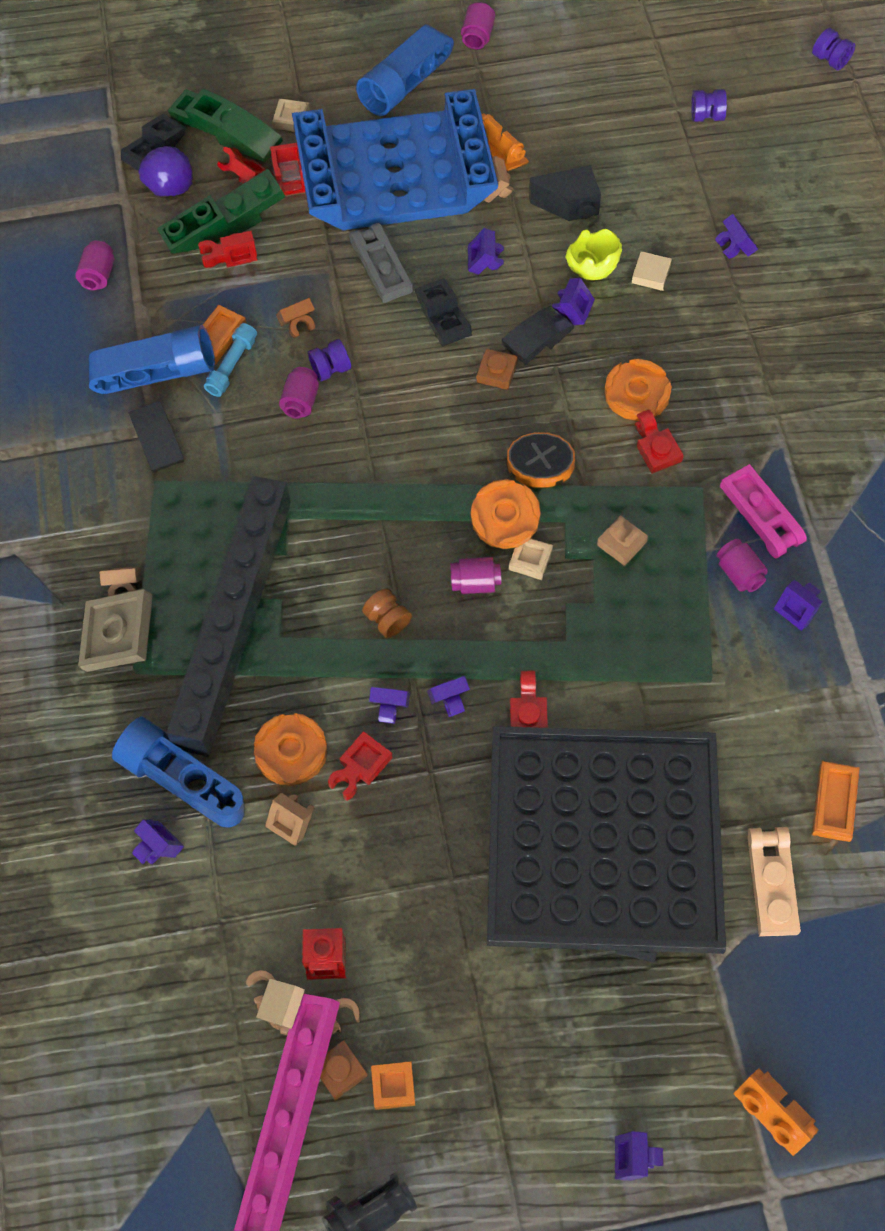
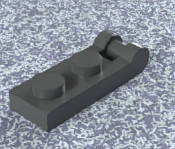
M380 223L370 225L369 230L363 232L356 230L349 233L352 247L357 251L383 303L413 292L412 283Z

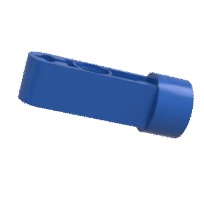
M428 24L422 26L381 63L374 66L358 80L356 91L361 103L371 113L377 116H385L408 93L447 60L453 49V38Z
M198 325L164 335L95 350L88 357L89 388L96 393L108 394L183 376L188 377L213 371L215 368V356L210 336L203 325Z
M143 716L131 722L117 740L112 751V759L137 777L148 776L219 826L233 827L242 821L245 807L240 789L170 742L164 730ZM171 759H173V762L169 765V767L165 770V772H163L164 769H165V768L168 766V764L170 763ZM196 779L206 782V785L198 791H192L187 788L188 784ZM219 801L225 805L230 804L232 801L234 807L226 806L221 810Z

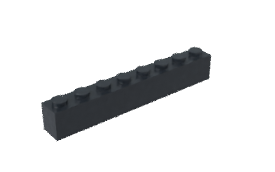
M257 476L252 477L166 732L170 742L185 752L210 756L291 506L286 482Z

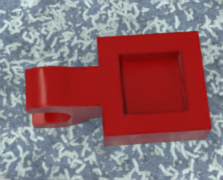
M234 147L223 148V151L230 156L229 163L221 161L217 163V166L222 171H231L240 176L239 181L243 184L266 170L265 167L255 160L245 158Z
M251 231L220 238L221 244H216L210 240L198 243L201 255L211 253L201 256L204 268H211L223 262H226V266L229 268L258 261Z
M650 409L638 413L639 421L635 423V426L642 439L638 440L637 449L651 474L682 462L684 455L670 430L667 428L659 432L655 417Z
M521 671V698H510V727L548 728L547 697H536L535 671Z

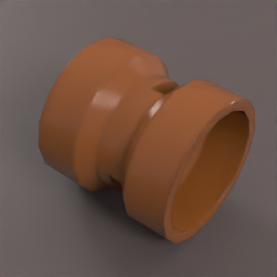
M388 588L373 594L364 604L362 611L370 621L378 623V630L385 638H392L407 627L412 619V614L405 606L398 605L396 596Z

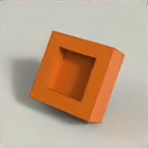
M412 1062L371 1066L375 1110L416 1106Z

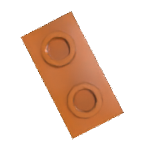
M481 114L492 158L497 156L503 159L507 171L528 164L529 160L524 157L526 153L524 145L516 140L508 131L502 133L503 127L492 115Z
M758 1068L733 1093L742 1102L744 1108L754 1115L773 1135L776 1142L785 1147L792 1156L801 1150L819 1131L814 1125L816 1120L795 1100L786 1108L780 1103L788 1093L768 1071L764 1074Z

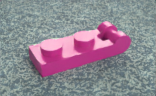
M750 464L721 480L720 488L764 541L772 557L779 558L786 554L787 548L792 545L798 547L806 542L807 537L802 527ZM780 526L785 531V534L779 536L775 531Z

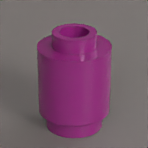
M478 2L469 5L467 8L461 36L464 45L470 49H482L490 40L496 14L488 4Z
M92 241L83 249L75 276L84 288L97 290L106 287L115 260L111 246L102 241Z
M296 367L287 375L279 401L280 408L287 416L299 419L311 414L319 388L318 376L313 370L306 367Z
M734 539L718 551L717 557L720 560V567L739 591L748 590V592H753L766 582L765 575L768 569L748 543H742L740 539Z
M493 557L459 559L458 563H450L452 591H461V594L495 592V585H501L500 564H493Z

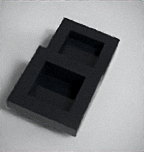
M164 113L142 126V137L121 149V160L139 171L142 159L149 152L158 147H175L186 133V127Z
M445 278L415 289V294L442 347L472 336L471 325L459 309L457 296Z
M548 306L530 316L502 339L503 346L527 365L546 346L551 350L574 329V325L552 306Z
M160 401L128 412L152 473L184 462L181 450Z

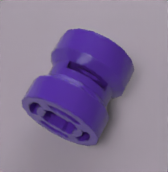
M827 28L815 42L812 54L820 60L826 59L830 67L839 71L851 59L856 45L849 39H841L839 33L834 29Z
M715 89L712 93H706L704 90H693L691 101L693 122H703L706 118H712L714 121L725 120L727 110L725 89Z
M340 339L329 342L328 346L323 349L314 348L308 351L311 367L317 374L320 382L330 379L331 374L335 372L344 373L351 370L349 356Z

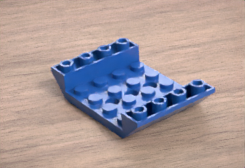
M475 89L445 93L444 111L326 126L323 109L292 113L309 214L341 230L365 228L376 223L387 225L466 214L498 189V181ZM387 143H393L396 145V147L392 149L384 148L383 145ZM390 167H399L402 170L393 173L387 169H389ZM398 190L405 191L407 194L402 197L394 196L392 193Z

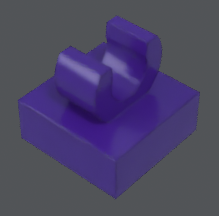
M734 214L722 221L728 231L720 233L715 240L721 247L731 241V245L723 251L729 259L735 257L739 253L740 248L748 257L758 250L755 242Z
M483 228L468 244L469 272L479 275L486 267L491 270H498L504 264L503 259L497 258L504 250V247L495 242V231Z
M581 278L569 279L565 289L558 291L557 294L561 300L559 303H554L552 307L562 316L567 315L573 325H584L595 299Z
M794 579L785 588L774 610L802 631L809 625L823 602L816 597L820 594L821 590L810 582L802 586Z
M465 676L432 687L427 690L431 704L443 700L448 717L465 711L459 694L470 690Z
M371 687L369 702L381 704L378 721L395 724L397 706L409 707L410 692Z
M143 819L134 830L143 841L135 847L132 854L142 864L146 861L153 864L160 856L175 858L184 848V845L159 821Z
M632 1131L615 1136L616 1180L631 1181L648 1177V1168L652 1169L654 1166H663V1148L648 1147L647 1133Z

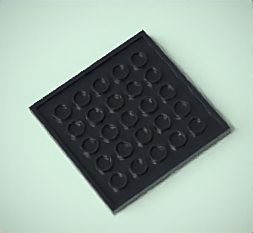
M493 726L487 946L724 954L726 951L716 733Z

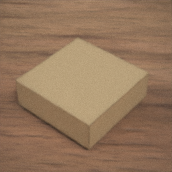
M279 99L272 120L273 129L295 132L292 113L310 111L309 103Z
M641 251L633 273L632 283L663 291L672 259Z
M530 539L521 546L515 547L509 563V570L542 580L553 551V545Z
M269 979L256 1018L292 1029L305 989Z

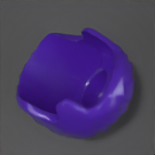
M164 146L152 150L142 159L139 166L141 182L156 196L180 195L188 191L192 185L193 173L190 161L176 147Z

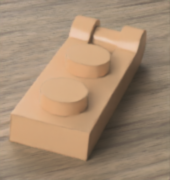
M775 827L774 831L762 832L761 828H749L748 847L759 937L798 935L801 930L790 853L788 827ZM775 846L776 856L764 857L763 847Z

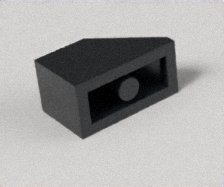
M591 165L531 177L529 183L530 203L568 221L587 219L591 216L599 215L601 192Z

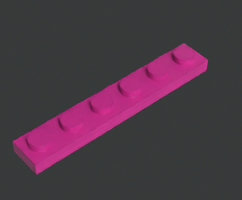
M303 994L292 1029L289 1028L234 1231H280L340 1002L334 999Z

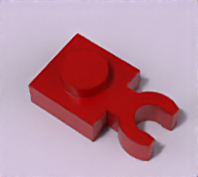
M363 731L339 758L340 763L345 768L344 770H337L330 775L328 779L329 787L333 789L337 783L341 781L347 782L349 786L344 790L343 798L346 801L350 800L357 792L359 780L361 779L370 785L393 758L392 752Z

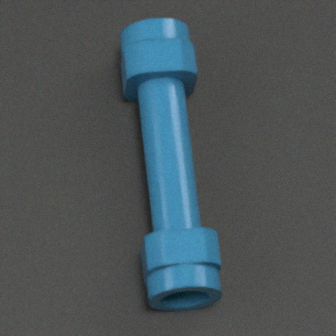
M242 323L236 328L232 335L233 344L217 371H210L207 376L204 389L211 395L220 397L226 391L230 384L228 379L230 373L244 350H250L253 346L257 331L252 326Z

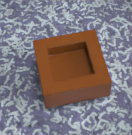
M486 349L477 373V383L509 390L518 363V356Z
M342 1041L327 1052L320 1079L334 1100H337L365 1079L368 1074L345 1041Z

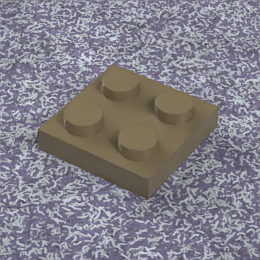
M141 589L86 601L78 662L79 668L88 672L146 660L152 594Z

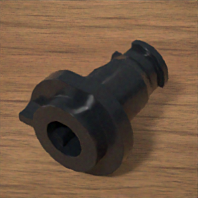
M394 1172L390 1175L388 1181L381 1185L373 1186L346 1205L339 1197H332L326 1201L328 1214L322 1217L327 1231H385L396 1224L404 1213L409 1210L411 1212L415 1211L417 1205L406 1183L399 1184L398 1176Z

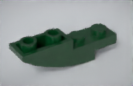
M185 89L167 110L172 119L214 135L220 145L237 148L240 153L262 162H266L270 158V147L279 146L283 142L282 137L257 117L233 102L206 89H202L199 93Z
M266 169L217 201H214L211 195L158 227L157 230L172 254L199 249L198 243L210 240L219 243L222 237L242 233L263 221L260 213L286 196L269 169Z

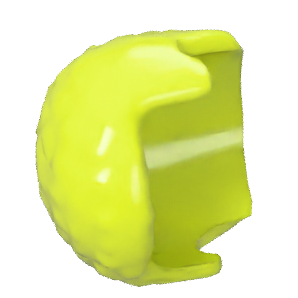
M606 228L595 233L583 230L577 240L568 247L565 258L568 266L579 277L586 280H600L606 278L617 267L622 252V244L617 235Z

